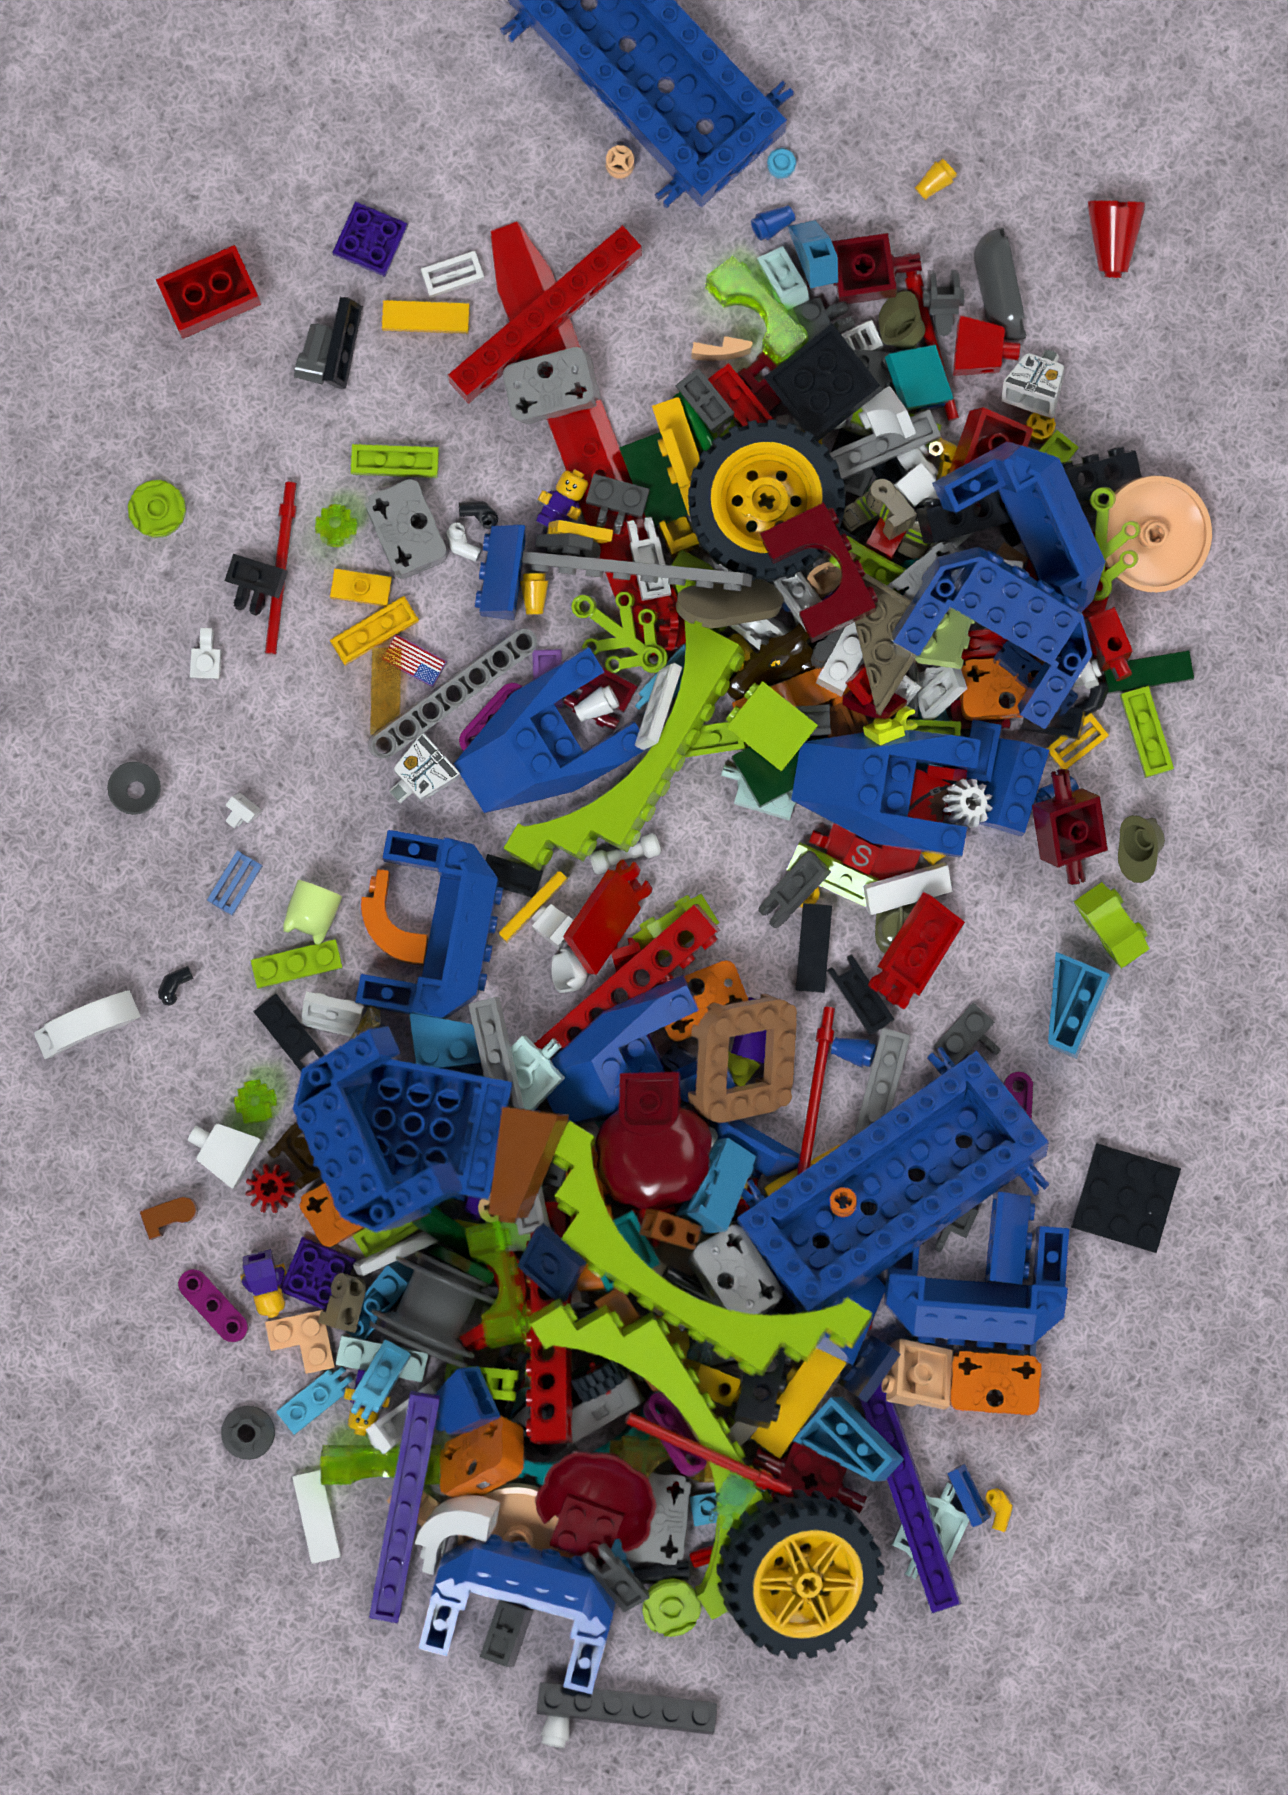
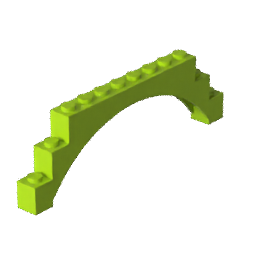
M683 550L679 551L671 565L714 570L707 562ZM686 580L685 586L676 585L678 594L682 589L696 585V581ZM685 620L686 649L681 685L673 710L661 732L658 743L651 747L646 756L629 775L592 803L568 815L548 822L523 826L518 823L504 846V849L510 855L540 871L542 866L547 865L551 860L554 846L584 862L585 858L594 852L598 837L625 852H628L630 847H634L641 836L640 830L645 822H649L655 813L656 803L660 797L665 796L668 792L672 776L675 771L678 772L684 765L685 754L689 747H693L697 743L702 725L713 716L715 703L720 696H724L730 685L729 679L734 671L737 672L743 665L745 652L741 646L719 634L727 626L705 628L702 626V622L695 621L693 624Z
M568 1122L552 1162L564 1171H567L569 1168L572 1170L556 1192L555 1199L559 1203L557 1207L562 1212L571 1217L574 1213L577 1216L561 1239L589 1265L587 1269L599 1278H602L604 1275L614 1281L612 1285L624 1294H628L629 1291L639 1297L637 1301L642 1306L651 1311L654 1307L664 1313L662 1317L667 1322L676 1327L679 1324L689 1329L688 1334L700 1343H703L704 1340L715 1346L713 1350L725 1359H729L730 1356L740 1362L738 1366L752 1376L755 1373L763 1376L781 1347L785 1348L784 1354L794 1361L799 1362L802 1359L808 1362L826 1333L830 1335L829 1340L837 1346L844 1348L847 1345L851 1349L854 1347L871 1321L872 1313L847 1297L842 1304L814 1312L772 1316L748 1314L721 1308L699 1300L674 1287L654 1272L631 1249L607 1212L594 1174L592 1148L596 1144L595 1137L573 1122Z
M560 1298L529 1316L530 1325L545 1349L552 1345L575 1348L601 1355L624 1365L644 1377L664 1393L689 1422L701 1445L745 1464L742 1460L746 1456L738 1441L732 1443L727 1435L731 1432L729 1426L722 1416L719 1418L715 1416L712 1409L716 1406L707 1391L703 1394L697 1386L701 1382L693 1367L687 1369L682 1359L686 1356L677 1342L673 1344L667 1337L670 1330L662 1317L656 1319L653 1312H650L625 1328L620 1329L624 1326L616 1310L610 1312L605 1305L575 1323L574 1321L578 1320L574 1310L570 1304L564 1306ZM709 1462L716 1491V1530L708 1567L702 1583L695 1586L702 1605L710 1618L714 1620L728 1612L723 1604L724 1598L719 1593L717 1583L722 1582L716 1573L717 1564H724V1559L719 1554L721 1545H729L731 1539L727 1533L731 1527L738 1529L743 1523L739 1517L745 1511L751 1515L758 1509L755 1503L763 1499L768 1504L773 1499L767 1490L762 1492L759 1487L753 1485V1481Z

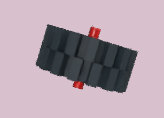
M604 1358L597 1361V1363H594V1361L589 1363V1368L582 1370L580 1374L574 1376L571 1383L582 1402L585 1403L586 1401L589 1402L592 1399L598 1398L600 1395L610 1394V1390L623 1383L629 1374L624 1365Z

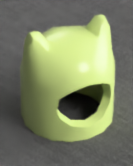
M298 880L287 907L283 924L284 932L289 933L293 929H297L312 935L314 943L319 945L324 940L333 923L342 896L317 885Z

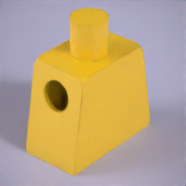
M686 1358L684 1365L687 1369L693 1367L701 1381L697 1386L702 1394L707 1391L713 1401L731 1407L733 1402L737 1403L741 1390V1379Z

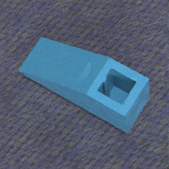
M813 220L788 226L810 288L838 283V257L830 237L818 222Z
M398 1261L388 1264L365 1293L356 1333L346 1332L351 1337L367 1340L376 1330L369 1326L370 1320L376 1322L378 1319L377 1316L372 1314V1309L392 1312L400 1303L414 1269Z

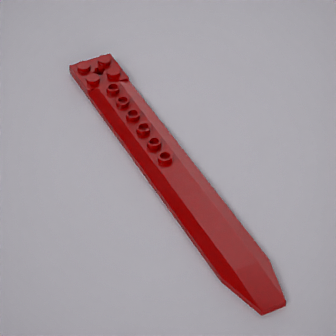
M517 221L490 231L497 291L509 322L556 283L551 268ZM570 318L523 357L524 361L573 347L581 348ZM549 366L545 369V378H548L552 375L553 366ZM584 387L581 388L582 392L577 394L580 398H583V393L587 391ZM601 398L596 401L597 406L547 419L566 471L573 472L576 469L584 474L583 478L588 482V487L578 503L586 524L596 527L601 508L586 504L593 474L633 484ZM608 510L606 524L603 528L613 530L614 532L613 526L619 512ZM643 513L642 519L625 515L620 535L613 533L611 542L598 543L602 551L599 558L633 562L627 522L634 520L637 526L639 541L646 540L648 536L644 527L645 514ZM605 572L615 599L618 593L625 591L632 593L635 598L632 613L637 639L645 644L643 625L638 620V615L643 609H653L657 613V619H663V626H671L670 612L666 610V607L676 608L677 596L672 584H669L671 595L642 601L636 575H631L630 580L614 579L613 573ZM627 595L621 597V603L624 606L629 603ZM649 612L644 614V621L646 623L651 622L652 615ZM679 614L678 638L675 649L686 645L685 620ZM656 632L657 644L663 648L667 647L670 632ZM652 653V654L650 655V658H651V657H654V656H657V654H656V653Z

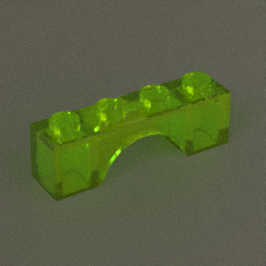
M731 256L707 275L705 288L723 308L745 306L754 310L762 317L767 331L763 336L761 349L776 366H779L808 342L806 329L789 317L786 307L780 302L777 303L770 296V292L765 284L757 282L753 278L749 267L744 262H739L734 256Z
M501 1221L465 1228L470 1257L475 1262L485 1263L493 1267L499 1278L500 1289L497 1300L488 1311L481 1315L486 1345L492 1349L525 1342V1333L529 1332V1325L526 1315H521L519 1305L524 1303L521 1286H516L514 1275L518 1274V1266L515 1256H510L509 1246L513 1245L510 1228H505Z
M323 1445L320 1455L321 1485H351L358 1480L373 1477L395 1478L401 1445H395L384 1454L373 1445ZM431 1445L424 1485H440L441 1445Z

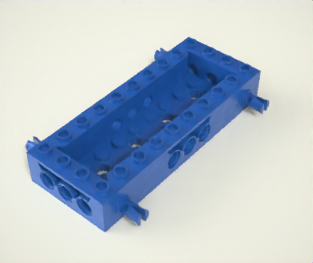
M508 0L518 14L500 28L501 33L506 35L512 31L508 35V40L513 43L528 27L533 28L673 177L667 185L655 193L658 201L668 195L663 201L665 208H668L684 192L688 193L702 208L786 132L787 119L777 108L794 95L792 89L789 88L780 94L785 88V82L781 81L772 91L764 96L675 0H595L597 6L592 11H586L581 7L582 0ZM623 39L633 40L636 44L634 50L631 52L622 51L619 44ZM670 80L674 84V89L670 93H662L658 89L660 81ZM701 121H708L712 124L713 130L709 134H701L697 131V124Z
M939 1047L938 1056L940 1059L934 1053H931L927 1059L941 1074L940 1077L768 1197L764 1198L753 1180L747 1181L752 1195L744 1188L741 1196L751 1209L737 1218L738 1226L742 1227L783 1292L800 1314L842 1304L843 1299L1016 1177L1020 1176L1034 1196L1039 1194V1187L1036 1183L1044 1190L1050 1185L1034 1166L1047 1156L1049 1141L978 1051L955 1065L943 1047ZM961 1135H966L971 1138L972 1145L969 1148H960L955 1142L956 1139ZM912 1169H921L925 1174V1178L920 1182L910 1180L908 1173ZM838 1188H848L856 1196L857 1207L855 1212L848 1217L836 1216L830 1208L831 1194ZM841 1196L840 1201L838 1199L835 1201L839 1203V1208L846 1209V1204L851 1205V1203L847 1202L846 1196ZM865 1202H872L878 1209L873 1215H865L861 1212L860 1207ZM823 1235L829 1239L830 1243L825 1249H818L813 1245V1239Z

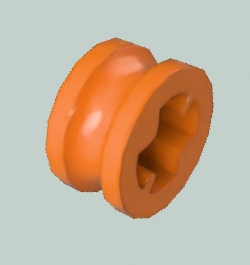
M838 1188L831 1194L830 1208L836 1216L848 1217L855 1212L857 1201L852 1190ZM841 1196H846L847 1202L851 1203V1205L846 1204V1209L839 1208V1203L835 1202L836 1199L840 1201Z

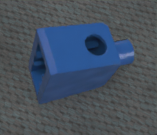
M479 1367L458 1368L434 1394L440 1396L434 1427L437 1431L443 1432L445 1430L449 1435L468 1433L501 1417Z

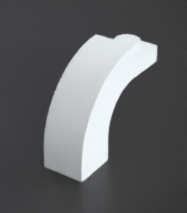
M130 990L68 1012L44 1024L45 1027L34 1032L44 1059H48L91 1037L121 1028L141 1016Z
M436 1378L418 1392L434 1395L443 1383L439 1378ZM409 1399L366 1429L371 1444L376 1449H380L382 1454L402 1440Z
M463 1495L450 1498L438 1505L422 1526L415 1544L423 1546L420 1558L424 1559L422 1572L431 1575L435 1573L445 1553L446 1541L449 1536L466 1535L486 1542L496 1527L500 1502L482 1496Z

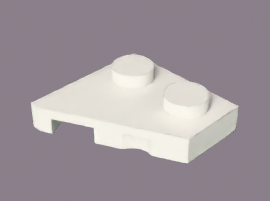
M940 666L939 668L930 667L926 668V671L917 672L918 685L921 687L918 691V706L923 720L933 721L968 689L961 669Z

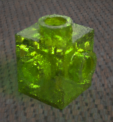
M330 504L329 508L321 509V516H316L315 533L320 534L322 543H327L329 547H344V544H351L352 535H357V518H353L351 509H346L345 505ZM331 521H341V524L336 528L330 526Z
M260 1079L243 1082L244 1088L237 1089L238 1096H234L236 1113H242L244 1124L249 1125L275 1119L273 1107L278 1106L275 1089H269L267 1083L261 1084ZM259 1096V1104L252 1106V1099Z

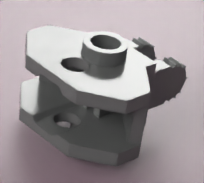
M957 269L951 270L950 287H937L936 273H934V270H928L927 289H923V307H928L930 315H934V326L936 332H938L937 334L945 337L952 332L953 314H959V306H964V289H960V277Z

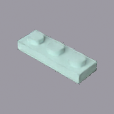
M341 1335L335 1365L367 1371L382 1343ZM401 1347L410 1352L411 1357L399 1378L422 1382L428 1354L419 1350Z

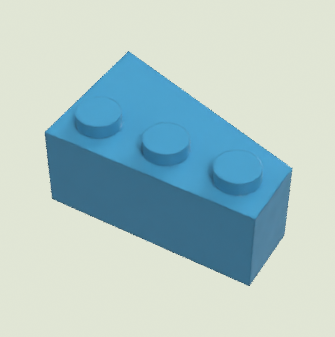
M1058 952L1055 954L1048 1045L1051 1049L1077 1059L1110 984L1111 976L1109 973Z
M409 1013L416 1064L440 1069L481 1064L473 1024Z
M729 1138L715 1141L708 1154L710 1162L705 1180L700 1184L698 1191L691 1199L682 1202L675 1215L690 1223L701 1226L702 1234L728 1230L746 1181L754 1169L753 1164L756 1156Z
M831 1397L793 1439V1441L817 1451L818 1454L840 1463L842 1466L873 1482L885 1481L904 1460L844 1397Z

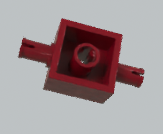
M888 233L832 241L838 257V283H833V286H836L838 302L854 304L894 298L897 291L896 274L922 271L919 252L894 257V254H891ZM861 265H865L866 270H868L867 273L863 274L859 270Z
M1059 769L1057 770L1058 775H1056V771L1051 772L1055 796L1033 804V817L1040 859L1057 868L1065 865L1067 883L1077 885L1080 884L1079 879L1082 883L1086 881L1082 859L1108 851L1101 800L1099 795L1083 788L1072 791L1070 771Z
M795 1441L792 1442L787 1456L783 1457V1459H779L777 1456L758 1448L755 1455L765 1459L766 1462L754 1458L751 1465L775 1475L776 1479L791 1485L792 1490L788 1497L793 1496V1490L802 1489L807 1496L811 1497L812 1491L815 1490L822 1492L828 1500L833 1496L845 1507L848 1506L857 1513H861L863 1506L852 1500L855 1499L865 1504L867 1496L843 1486L844 1483L842 1481L848 1468ZM810 1472L814 1473L813 1478L817 1481L816 1485H810L808 1489L804 1488L805 1483L801 1480L802 1476H809ZM771 1490V1497L774 1498V1494L777 1492Z

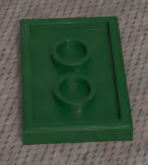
M660 432L619 448L633 485L649 489L644 514L646 518L652 517L654 527H658L659 522L665 521V523L688 515L678 483H671L667 467L672 466L669 456H662L657 440L662 439Z
M809 736L805 742L819 740L821 737ZM751 747L732 755L731 758L759 808L793 791L799 750L782 771Z

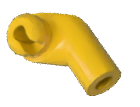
M942 438L931 442L929 451L932 455H940L941 461H953L957 449L955 444Z
M999 1488L990 1489L987 1491L985 1499L996 1513L992 1529L1006 1532L1013 1509L1012 1504L1002 1490Z

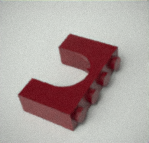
M824 502L760 533V539L773 565L806 549L826 551L840 565L842 579L838 589L827 599L799 612V617L812 643L876 612L875 603L879 602L872 586L866 588L861 578L866 576L859 560L853 562L848 552L852 550L848 537L845 533L840 535L835 526L839 524L835 511L832 507L827 509Z

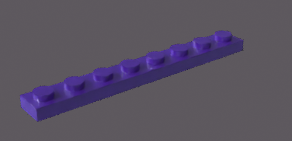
M881 1382L867 1403L861 1399L860 1401L867 1422L904 1458L887 1478L931 1613L933 1614L960 1605L962 1602L895 1404L886 1401V1393L882 1391Z
M410 1391L369 1614L370 1619L398 1623L440 1400L438 1395Z

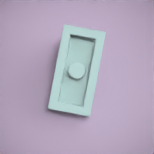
M783 246L757 258L758 264L770 283L775 300L782 312L809 301L807 286Z

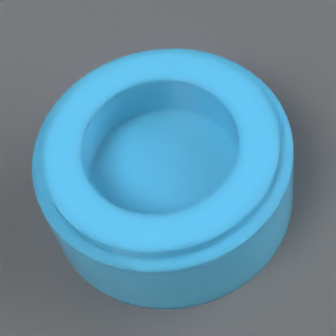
M779 148L770 153L767 160V168L772 176L784 179L792 175L795 170L796 159L791 151Z

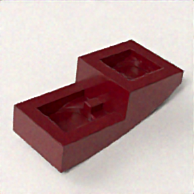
M850 690L843 695L842 705L869 717L888 719L906 706L907 700L894 693L882 714L878 715L873 700L866 705H862Z

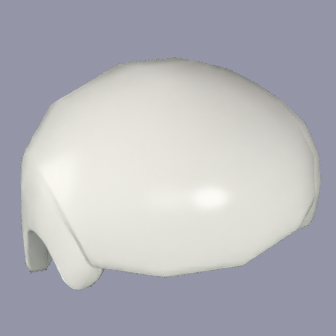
M570 947L560 949L562 953L556 954L552 958V981L559 993L574 992L585 985L589 973H587Z

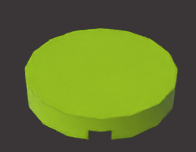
M162 480L147 481L139 485L134 490L131 499H129V518L134 527L143 535L153 538L167 537L176 532L184 521L186 514L185 500L179 489L172 484Z
M671 1578L660 1580L648 1589L650 1598L642 1602L644 1621L650 1630L655 1633L657 1631L667 1637H675L693 1629L701 1614V1604L692 1585L684 1580Z

